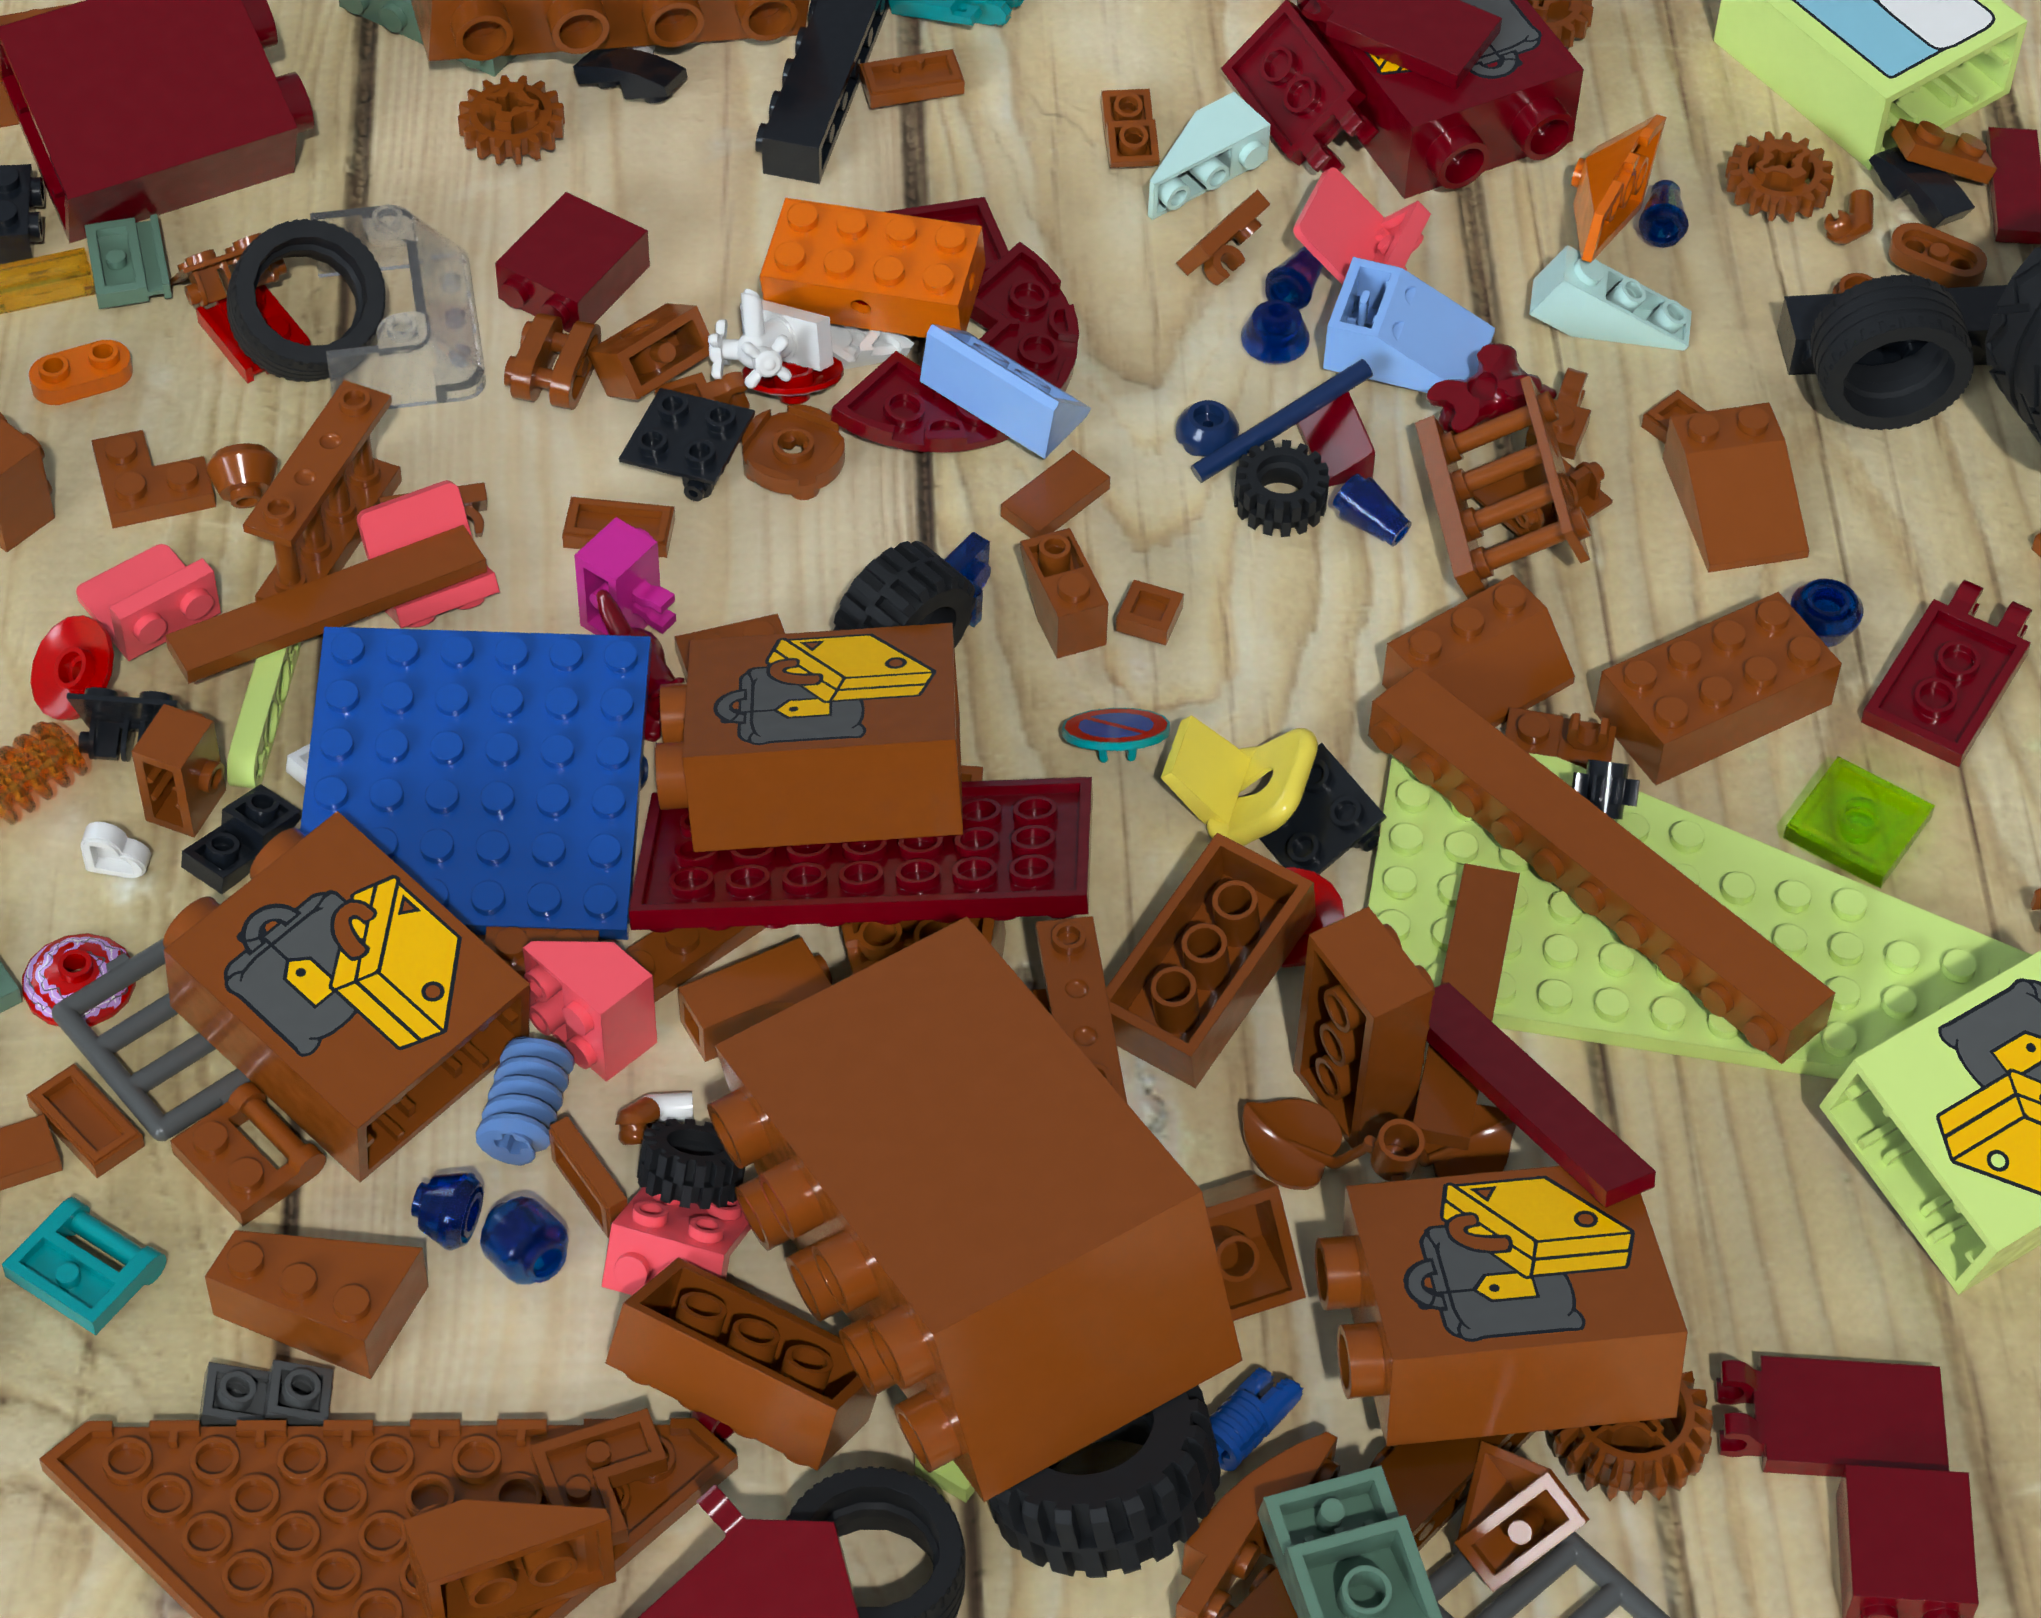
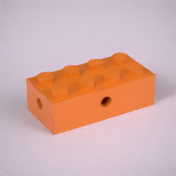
M785 198L760 273L763 300L830 317V323L835 325L926 338L932 324L966 331L986 266L982 226Z

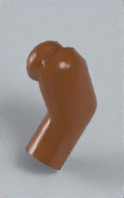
M1859 189L1849 195V214L1846 211L1838 210L1839 218L1835 219L1832 213L1828 214L1825 218L1824 228L1827 231L1826 235L1833 243L1846 245L1872 231L1874 198L1870 191Z

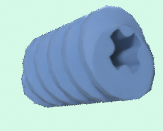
M516 1037L509 1041L500 1055V1065L495 1071L494 1083L488 1093V1102L482 1112V1121L476 1130V1143L482 1151L504 1163L522 1166L534 1160L535 1152L547 1149L550 1145V1125L558 1121L556 1112L562 1107V1093H564L569 1085L568 1074H570L575 1065L574 1057L566 1048L545 1039Z

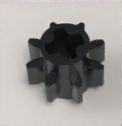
M1588 759L1586 774L1574 772L1572 788L1609 817L1623 819L1624 805L1637 807L1640 780L1628 779L1629 764Z

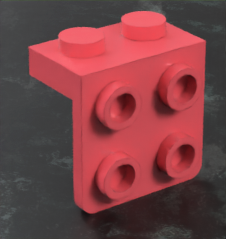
M1332 167L1321 174L1294 225L1293 231L1295 237L1343 285L1353 257L1400 267L1407 271L1405 265L1411 253L1422 243L1424 238L1422 231L1431 213L1419 201H1416L1384 218L1337 168Z
M449 480L360 511L357 516V524L368 560L464 525L471 535L459 488ZM487 566L486 573L384 611L400 628L406 626L411 628L421 627L434 621L438 614L455 608L470 609L484 602L485 597L496 594L500 590L495 573Z
M158 544L85 581L76 589L79 603L94 620L102 623L110 634L111 641L128 661L165 643V635L210 619L221 613L215 575L212 568L203 558L185 566L172 549L165 544Z
M642 1187L612 1222L601 1287L633 1295L678 1257L726 1281L730 1255L751 1229L738 1200L734 1203L728 1201L727 1206L718 1208L713 1203H711L710 1209H700L696 1203H690V1208L679 1207L680 1201L673 1200L670 1204L660 1201L661 1194L650 1196L646 1193V1187Z

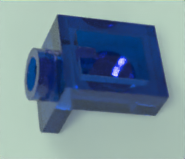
M972 532L944 559L974 585L976 604L971 613L973 615L969 624L971 627H975L982 620V588L987 583L991 574V567L989 566L990 541L975 532Z

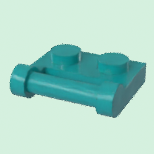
M70 1197L63 1201L2 1263L6 1278L96 1336L144 1285H150L159 1278L166 1265V1256L152 1246L140 1247L90 1215V1208L75 1197ZM77 1234L125 1266L118 1272L66 1239V1237Z

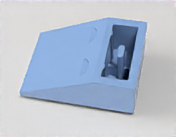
M1353 257L1327 326L1323 369L1342 372L1359 360L1364 359L1373 373V376L1369 378L1370 380L1427 393L1435 383L1450 379L1465 380L1476 374L1479 365L1477 353L1483 346L1491 344L1495 327L1403 268Z

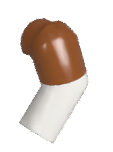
M692 1092L648 1094L621 1110L615 1122V1125H619L618 1139L623 1145L642 1144L644 1131L649 1128L648 1123H663L669 1119L685 1122V1119H693Z

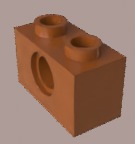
M666 303L591 348L587 353L608 397L638 400L708 357V337L710 334L697 305Z

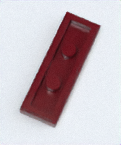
M1988 127L1986 150L1997 167L1989 181L1995 242L2041 244V162L2037 130Z

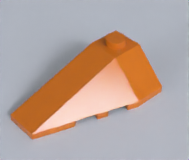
M1657 114L1598 145L1585 159L1580 158L1572 176L1571 186L1577 187L1573 206L1581 260L1591 263L1641 209L1666 117Z

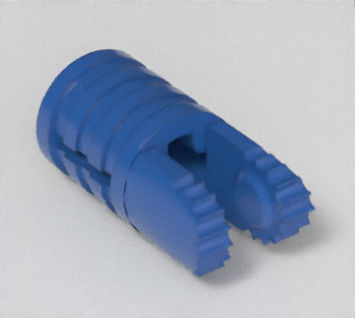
M1259 1367L1227 1398V1401L1217 1408L1216 1412L1211 1414L1210 1421L1219 1454L1220 1469L1234 1471L1242 1463V1460L1263 1441V1438L1267 1437L1287 1416L1303 1395L1302 1390L1304 1388L1300 1387V1383L1285 1378V1380L1281 1379L1280 1382H1276V1386L1273 1387L1275 1383L1273 1381L1274 1376L1271 1375V1372Z

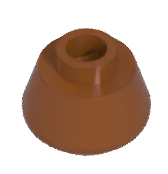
M252 443L235 444L216 451L207 463L206 471L223 500L231 502V505L236 508H251L257 505L274 481L278 468V458L263 445Z

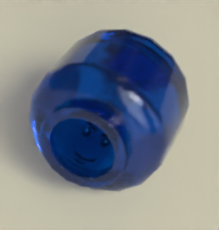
M524 1196L510 1199L495 1206L486 1218L480 1238V1246L484 1256L509 1280L519 1285L541 1283L555 1276L566 1261L569 1243L566 1227L535 1198Z

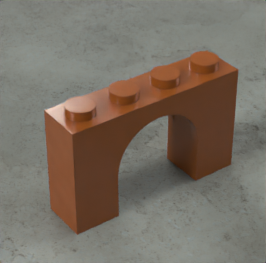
M799 937L678 987L680 1021L703 1060L707 1062L718 1057L715 1048L716 1044L832 986V976L824 958L820 954L813 956L803 938Z

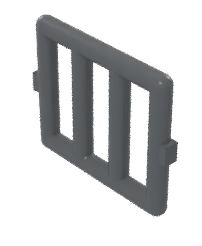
M164 938L132 958H129L126 953L118 956L106 964L107 973L61 1000L52 1008V1018L149 1134L157 1141H166L228 1102L230 1095L240 1085L251 1082L240 1070L235 1069L164 1114L147 1095V1092L216 1050V1048L198 1033L132 1075L114 1056V1053L178 1014L170 1006L169 993L100 1036L81 1017L87 1011L164 965Z
M1573 1532L1557 1544L1555 1549L1474 1617L1513 1618L1573 1565H1576L1601 1589L1567 1618H1606L1619 1606L1626 1610L1633 1618H1670L1577 1532ZM1456 1544L1453 1546L1452 1554L1454 1556L1428 1577L1442 1618L1454 1617L1438 1601L1475 1571Z

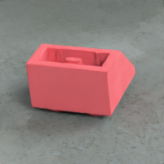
M531 941L523 947L526 972L524 979L530 983L529 1018L542 1034L546 1036L552 1034L564 1044L578 1066L583 1069L590 1067L607 1082L657 1043L653 975L614 942Z

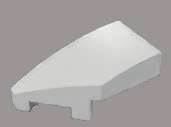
M831 324L833 357L842 362L843 369L884 362L895 351L907 356L914 345L913 341L902 334Z

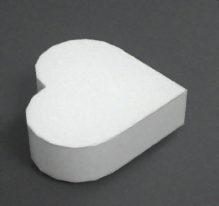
M92 822L86 826L80 847L87 871L124 878H137L145 874L151 857L149 848L135 839L128 838L126 833L119 827L106 822Z

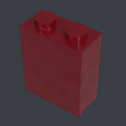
M565 192L495 262L498 299L505 301V303L515 309H521L533 316H536L538 313L559 316L562 319L563 330L570 333L574 323L578 320L595 324L650 267L648 230Z
M1845 1465L1836 1493L1842 1618H1974L1979 1601L1969 1472Z

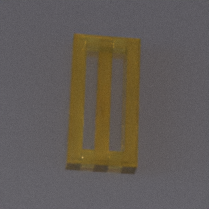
M84 247L0 265V314L96 294L94 280Z

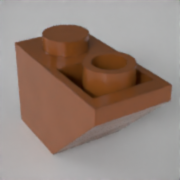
M1067 528L1020 541V550L1037 620L1056 658L1105 646L1107 643L1109 603L1071 529Z

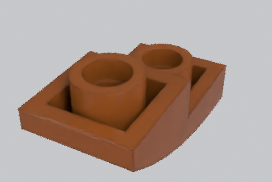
M1150 89L1102 91L1101 110L1110 168L1159 166L1156 121L1152 115Z

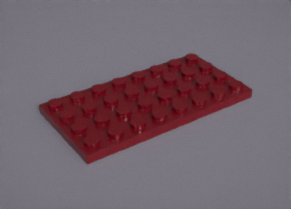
M1092 777L962 782L963 835L693 852L688 808L661 810L658 793H652L629 906L631 930H650L664 933L681 928H707L709 930L721 931L739 926H764L770 929H778L796 924H820L827 927H836L854 922H877L884 925H893L902 921L934 920L940 923H950L963 919L966 916L969 919L991 918L997 921H1007L1016 917L1048 916L1055 919H1065L1073 915L1089 914L1093 809Z

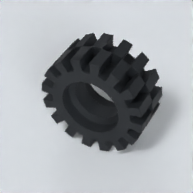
M1270 440L1264 442V451L1255 445L1249 449V456L1243 454L1236 469L1234 507H1238L1237 514L1240 519L1248 518V526L1253 530H1256L1260 524L1264 525L1263 534L1272 536L1273 529H1281V537H1290L1291 528H1295L1300 535L1307 532L1308 524L1315 527L1320 523V516L1324 517L1326 512L1330 475H1328L1329 468L1327 463H1321V455L1317 451L1308 456L1307 445L1300 443L1297 449H1292L1291 440H1282V447L1275 448L1274 441ZM1273 483H1285L1299 490L1292 493H1276L1264 486Z
M676 1119L666 1120V1125L656 1122L652 1124L651 1129L647 1128L644 1131L637 1178L639 1186L646 1187L647 1194L650 1196L661 1194L660 1201L668 1204L673 1200L680 1201L679 1207L690 1208V1203H696L700 1209H710L711 1203L721 1208L727 1206L728 1201L734 1203L738 1200L735 1187L743 1184L745 1167L739 1169L734 1164L723 1147L712 1123L705 1122L704 1126L696 1125L693 1119H685L684 1124H680Z

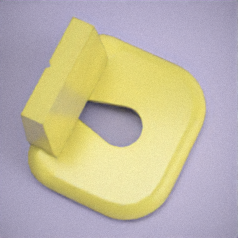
M1191 715L1180 722L1161 779L1196 817L1207 825V831L1212 839L1216 833H1219L1245 846L1279 829L1296 811L1303 797L1317 754L1318 742L1312 731L1306 728H1296L1263 745L1238 749ZM1273 771L1271 780L1260 792L1238 797L1241 791L1266 773Z

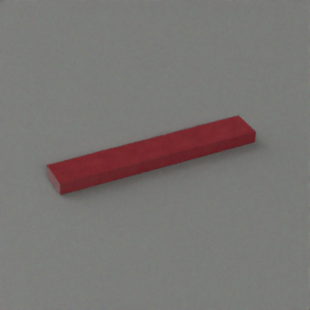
M1449 982L1435 987L1429 1020L1430 1028L1426 1041L1599 1203L1606 1208L1655 1187L1656 1171Z

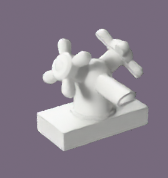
M745 289L741 293L740 310L743 335L740 339H726L728 327L726 319L718 320L715 325L716 333L708 337L709 356L713 362L711 369L712 377L722 379L724 365H730L731 360H739L744 366L754 369L744 381L745 385L751 389L758 385L762 376L772 377L777 375L782 381H790L792 374L787 368L782 366L783 361L806 368H813V370L822 371L834 365L830 317L763 300L758 293L751 289Z

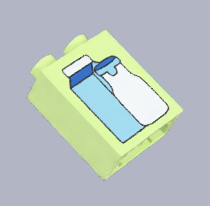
M1721 0L1714 42L1868 170H1872L1874 168L1869 159L1874 154L1897 147L1891 133L1900 118L1917 124L1921 121H1929L1944 130L2010 93L2028 21L2002 0Z

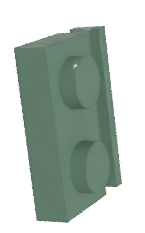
M157 214L150 215V221L135 223V217L84 225L99 309L149 302V296L164 294L165 299L172 298Z

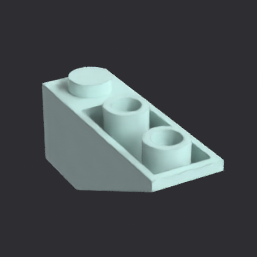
M1235 92L1197 110L1150 179L1148 217L1154 220L1171 210H1176L1186 202L1209 190L1219 188L1223 183L1248 170H1253L1267 161L1271 124Z
M1569 245L1533 279L1529 315L1571 337L1682 351L1689 347L1691 310L1685 308L1677 301L1670 300L1640 284L1637 280L1606 266L1597 259H1594L1591 263L1581 260L1580 251Z

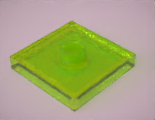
M1838 756L1786 825L1783 838L1881 888L1932 818L1935 805Z

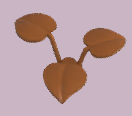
M1284 1099L1262 1103L1247 1102L1244 1106L1242 1117L1245 1143L1254 1163L1268 1179L1282 1187L1293 1190L1314 1188L1320 1182L1325 1166L1331 1169H1338L1366 1153L1371 1154L1370 1162L1375 1173L1389 1182L1408 1179L1414 1173L1418 1162L1422 1167L1433 1165L1436 1177L1503 1171L1507 1164L1516 1124L1498 1107L1477 1104L1468 1150L1426 1143L1422 1130L1415 1123L1406 1119H1393L1381 1127L1377 1138L1368 1135L1362 1144L1334 1157L1342 1143L1341 1128L1335 1116L1320 1104L1302 1099Z

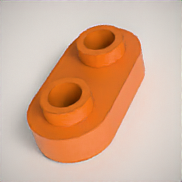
M100 340L41 357L30 367L29 380L32 393L38 401L48 405H62L122 387L130 380L133 368L129 350L125 345L114 340Z

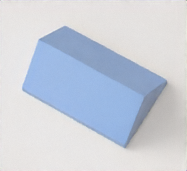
M932 324L927 332L920 382L1044 459L1087 417L1091 410L1086 404L967 331Z

